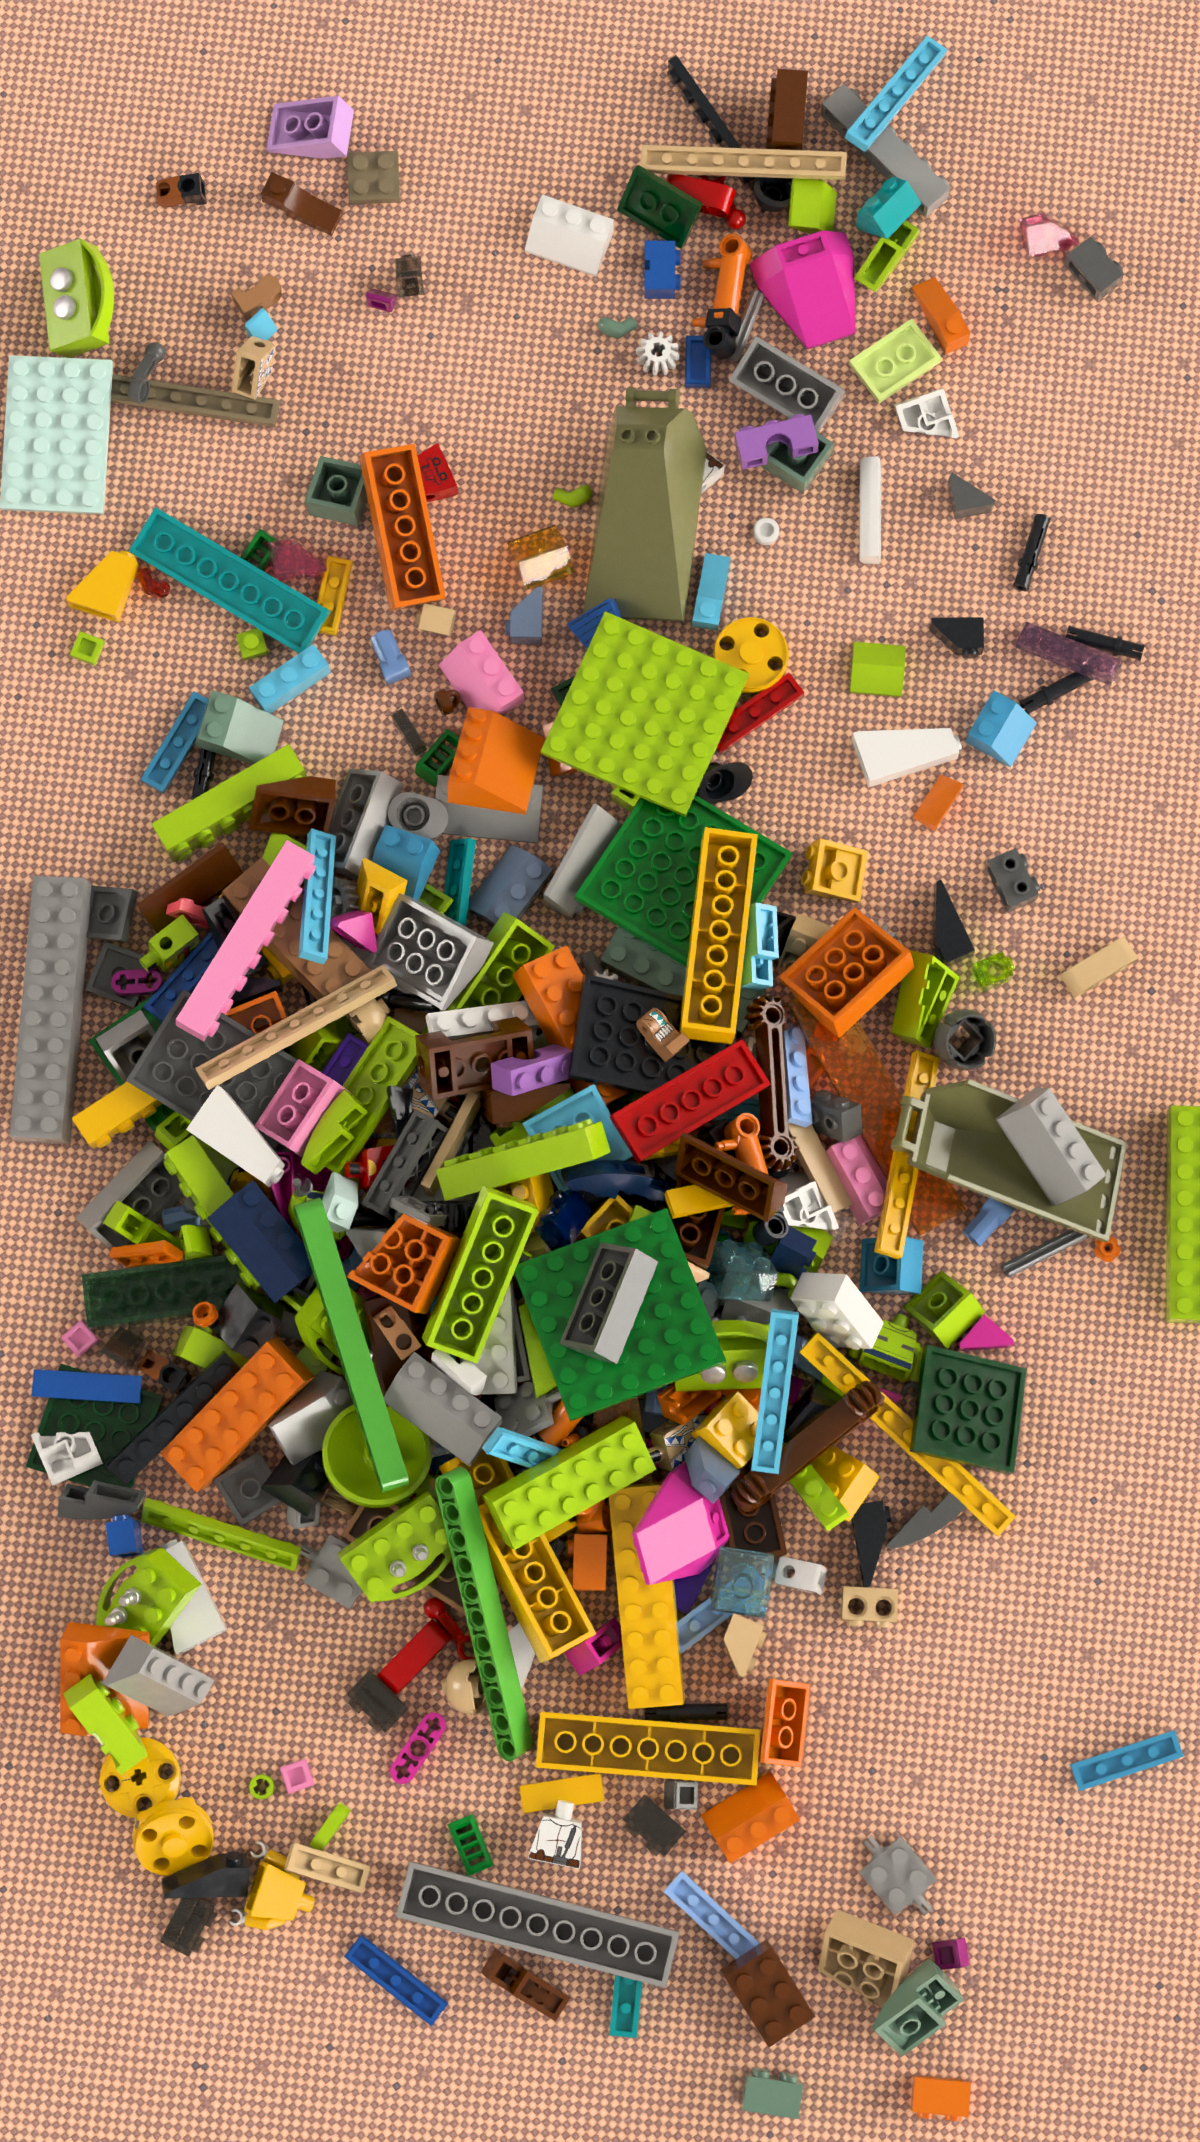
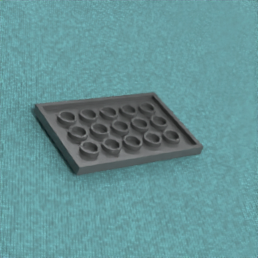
M183 989L126 1081L192 1121L215 1089V1087L210 1090L206 1088L195 1068L256 1034L223 1013L217 1020L220 1023L213 1037L207 1036L204 1042L177 1027L176 1018L191 996V993ZM280 1050L218 1086L228 1092L255 1126L297 1062V1059ZM258 1130L272 1149L275 1150L278 1142Z

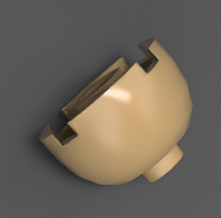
M373 999L345 1014L352 1027L359 1032L361 1039L369 1045L381 1029L390 1010L382 999L378 1001Z
M476 1659L463 1660L453 1665L447 1674V1678L442 1683L443 1693L447 1696L450 1705L464 1714H483L487 1709V1704L484 1701L485 1696Z

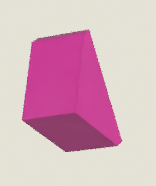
M355 910L330 918V929L360 951L376 953L377 943L371 912Z
M984 1314L958 1344L957 1348L958 1351L1012 1348L1014 1346V1339Z

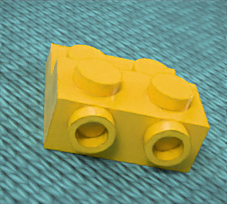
M825 839L813 841L812 845L810 844L807 847L805 858L809 860L808 870H805L801 877V884L805 886L804 893L827 899L833 897L853 903L860 902L868 851Z

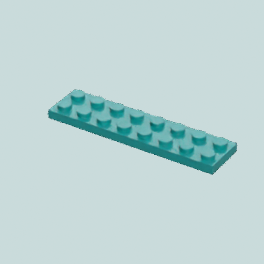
M156 507L129 549L131 554L297 653L302 652L312 644L330 614V611Z

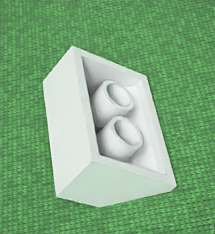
M542 194L532 219L525 252L596 277L614 233V219Z

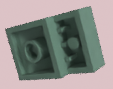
M928 1958L896 1988L879 2012L872 2027L896 2052L904 2056L944 2027L946 2022L943 2016L962 2003L964 1998L958 1986Z

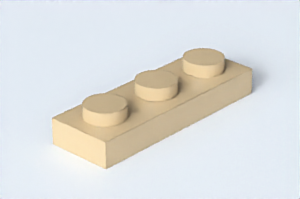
M291 1843L284 1870L353 1892L363 1893L371 1866L304 1845Z

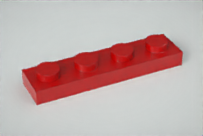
M790 672L781 677L773 686L761 691L733 711L716 748L719 754L729 749L804 696L805 692Z

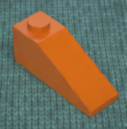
M936 277L913 286L912 291L944 354L946 355L968 345L971 333L960 311Z

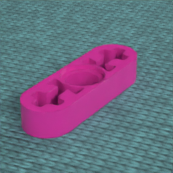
M429 1713L425 1715L390 1768V1775L396 1783L406 1784L413 1780L446 1729V1721L441 1714ZM437 1717L440 1720L438 1725L441 1729L439 1731H432L429 1737L434 1738V1740L430 1744L428 1739L419 1736L418 1733L420 1730L426 1733L429 1725L426 1723L427 1720H434ZM415 1740H421L426 1745V1752L422 1756H414L411 1753L410 1746ZM406 1753L409 1758L419 1761L416 1767L411 1763L407 1769L410 1773L409 1777L403 1776L399 1779L396 1767L398 1765L404 1766L407 1759L402 1757Z

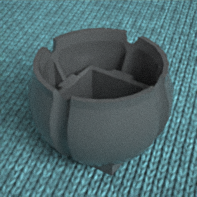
M968 1009L956 1010L947 1014L944 1017L945 1021L937 1025L934 1033V1047L938 1056L948 1066L958 1070H971L986 1063L985 1057L993 1055L996 1047V1033L992 1024L982 1014ZM962 1026L970 1036L956 1050L948 1040Z

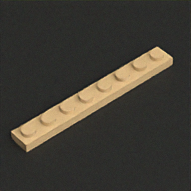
M642 145L641 166L654 174L846 180L847 152Z
M383 964L195 1069L206 1088L210 1090L280 1050L291 1046L298 1040L316 1032L327 1024L338 1020L354 1009L363 1006L374 998L385 994L397 986L395 979Z

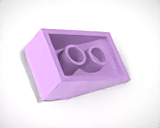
M339 95L274 104L266 150L270 153L321 159L345 157L348 151L354 110Z

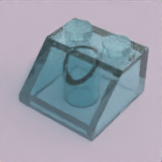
M720 1546L711 1588L710 1610L765 1618L770 1595L774 1554Z

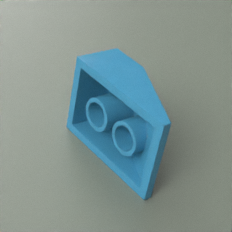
M385 824L375 847L372 862L408 880L404 895L419 900L440 850L431 839Z

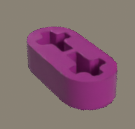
M145 969L118 971L112 977L111 984L114 991L120 996L152 995L163 985V980L159 972L154 969L150 972H147ZM149 975H152L157 980V982L153 983L152 988H149L146 983H139V981L148 980ZM122 977H126L129 982L135 981V984L126 985L125 990H122L121 986L117 985V983L122 981Z

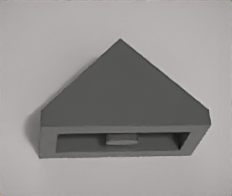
M953 472L951 473L947 486L954 519L991 513L996 500Z

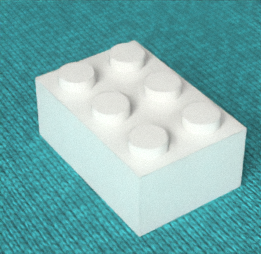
M802 1272L790 1298L798 1308V1311L810 1323V1326L834 1348L872 1349L884 1323L847 1274Z

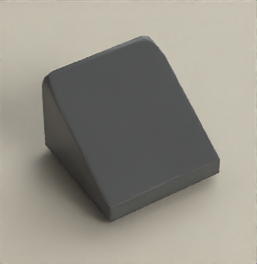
M665 1781L664 1808L698 1810V1782Z

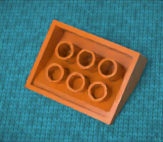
M468 707L448 779L447 803L526 815L541 757V749L544 745V737L495 711Z
M853 907L779 976V980L822 1025L840 1038L912 971L915 966L911 952L856 907Z
M75 1622L68 1623L60 1639V1733L86 1737L93 1736V1734L90 1735L70 1710L63 1693L89 1674L97 1682L99 1680L104 1681L130 1635L150 1644V1632ZM108 1687L110 1690L109 1696L112 1699L117 1697L125 1708V1715L131 1714L140 1726L137 1730L148 1728L149 1707Z

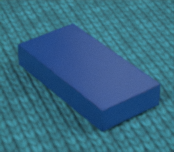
M686 335V388H711V352L704 345L703 336Z

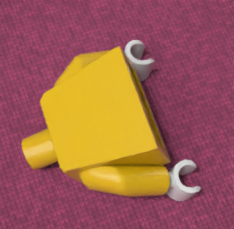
M255 1842L262 1846L263 1851L260 1855L250 1852L251 1855L256 1859L265 1858V1861L260 1860L245 1908L231 1910V1912L239 1913V1922L230 1920L229 1923L233 1926L245 1923L247 1927L268 1930L283 1925L286 1920L293 1921L297 1909L308 1913L311 1912L315 1898L303 1893L305 1882L300 1880V1875L284 1870L287 1857L272 1849L268 1851L267 1845L262 1842Z

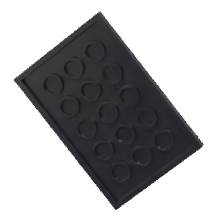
M585 974L582 980L568 1078L646 1095L731 1045L689 1039L690 1041L665 1063L645 1040V1037L638 1030L636 1022L652 1008H657L679 1032L683 996Z

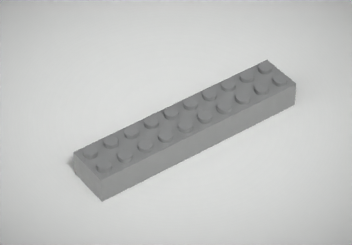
M33 876L10 1137L18 1142L70 1144L88 948V938L86 935L89 931L91 886H93L85 878Z
M414 1861L409 1863L396 1914L398 1918L663 1988L667 1987L680 1931Z

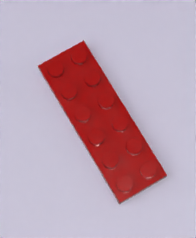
M741 1039L615 1112L609 1118L637 1163H640L679 1140L683 1132L687 1134L693 1132L766 1089L771 1083L744 1040Z

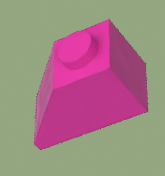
M615 1617L597 1628L594 1636L575 1645L564 1653L579 1676L602 1664L622 1647L621 1626Z

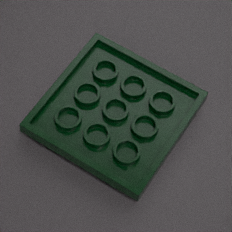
M931 1345L924 1346L910 1452L1008 1475L1015 1472L1027 1368Z
M61 1363L58 1371L90 1373ZM142 1389L140 1404L49 1398L37 1433L40 1436H56V1432H66L70 1435L77 1432H90L103 1464L67 1480L88 1487L95 1480L133 1489L138 1474L126 1485L107 1467V1463L159 1413L164 1396ZM33 1443L26 1467L47 1473L37 1448Z

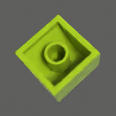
M942 1270L921 1289V1294H916L903 1307L933 1339L946 1349L985 1313L972 1293Z

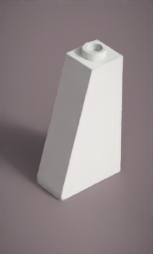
M951 728L857 731L852 734L851 739L868 788L956 760L959 750L962 749L958 735H953Z
M217 1085L186 1130L270 1187L272 1183L276 1184L284 1173V1162L228 1092Z
M175 1539L164 1544L162 1547L202 1584L170 1627L174 1651L177 1655H181L227 1631L228 1628L186 1543L183 1541L178 1543Z

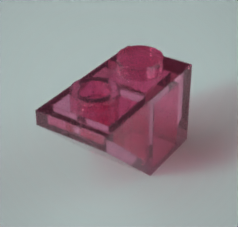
M1046 213L1019 219L1023 248L1029 256L1040 257L1044 256L1047 252L1068 250L1071 246L1079 244V239L1071 229Z
M295 539L268 542L271 572L279 580H292L295 578V575L305 574V577L319 576L320 572L327 571L324 562Z

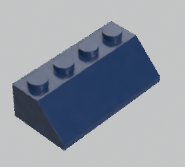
M254 1180L229 1198L207 1218L274 1304L313 1274L304 1243Z

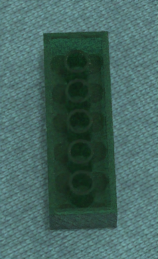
M226 1255L81 1274L87 1328L91 1331L193 1318L192 1311L200 1302H209L215 1305L218 1311L237 1281L245 1285L240 1277L242 1271L236 1263L232 1265Z

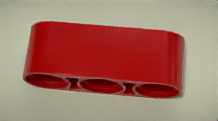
M680 174L667 175L666 181L703 203L700 213L722 218L728 217L736 195V191L733 188L724 184Z
M431 1619L379 1672L377 1677L395 1695L399 1694L448 1644L452 1637Z

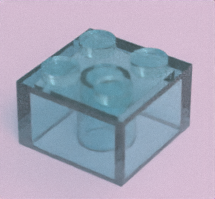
M731 1240L716 1241L709 1267L706 1270L710 1273L709 1278L719 1299L770 1301L778 1278V1273L765 1246L759 1245L754 1241L749 1243Z

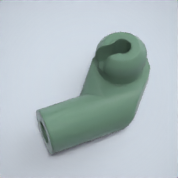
M632 316L621 323L608 317H602L598 321L601 333L615 339L623 337L638 327Z

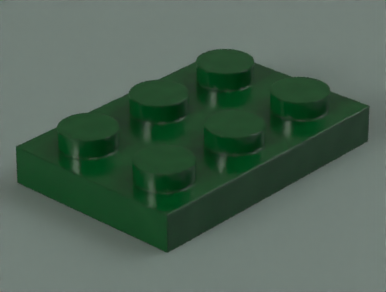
M637 165L632 172L617 211L663 239L676 241L675 246L682 249L689 238L703 203L642 166Z

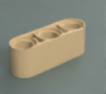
M1121 937L1066 970L1060 977L1075 999L1129 967L1139 958L1126 938Z

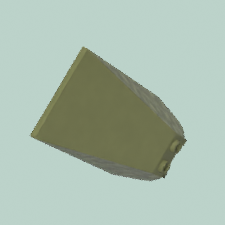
M628 387L626 389V406H616L606 442L583 614L610 598L615 599L622 619L684 622L707 448L692 412L685 408H679V389L644 391ZM637 401L669 402L668 408L636 407Z
M970 1079L927 1088L921 1095L920 1100L910 1096L901 1097L900 1107L902 1108L896 1136L891 1142V1149L897 1152L908 1153L907 1164L945 1181L1099 1241H1109L1127 1142L1071 1120L1106 1173V1176L1086 1192L1056 1206H1052L996 1121V1118L1020 1099ZM914 1110L917 1111L912 1141L909 1142L906 1141L911 1113Z

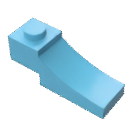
M705 553L692 627L718 631L731 557Z
M753 903L749 909V925L741 988L761 991L773 986L772 960L779 958L777 906Z

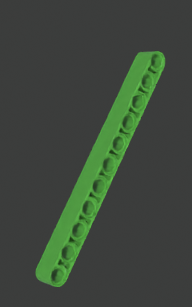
M319 1197L293 1205L297 1224L380 1489L384 1493L408 1485L407 1471L323 1202Z
M459 1466L438 1476L435 1481V1488L497 1750L504 1760L513 1761L532 1749L533 1738L472 1478L464 1467Z

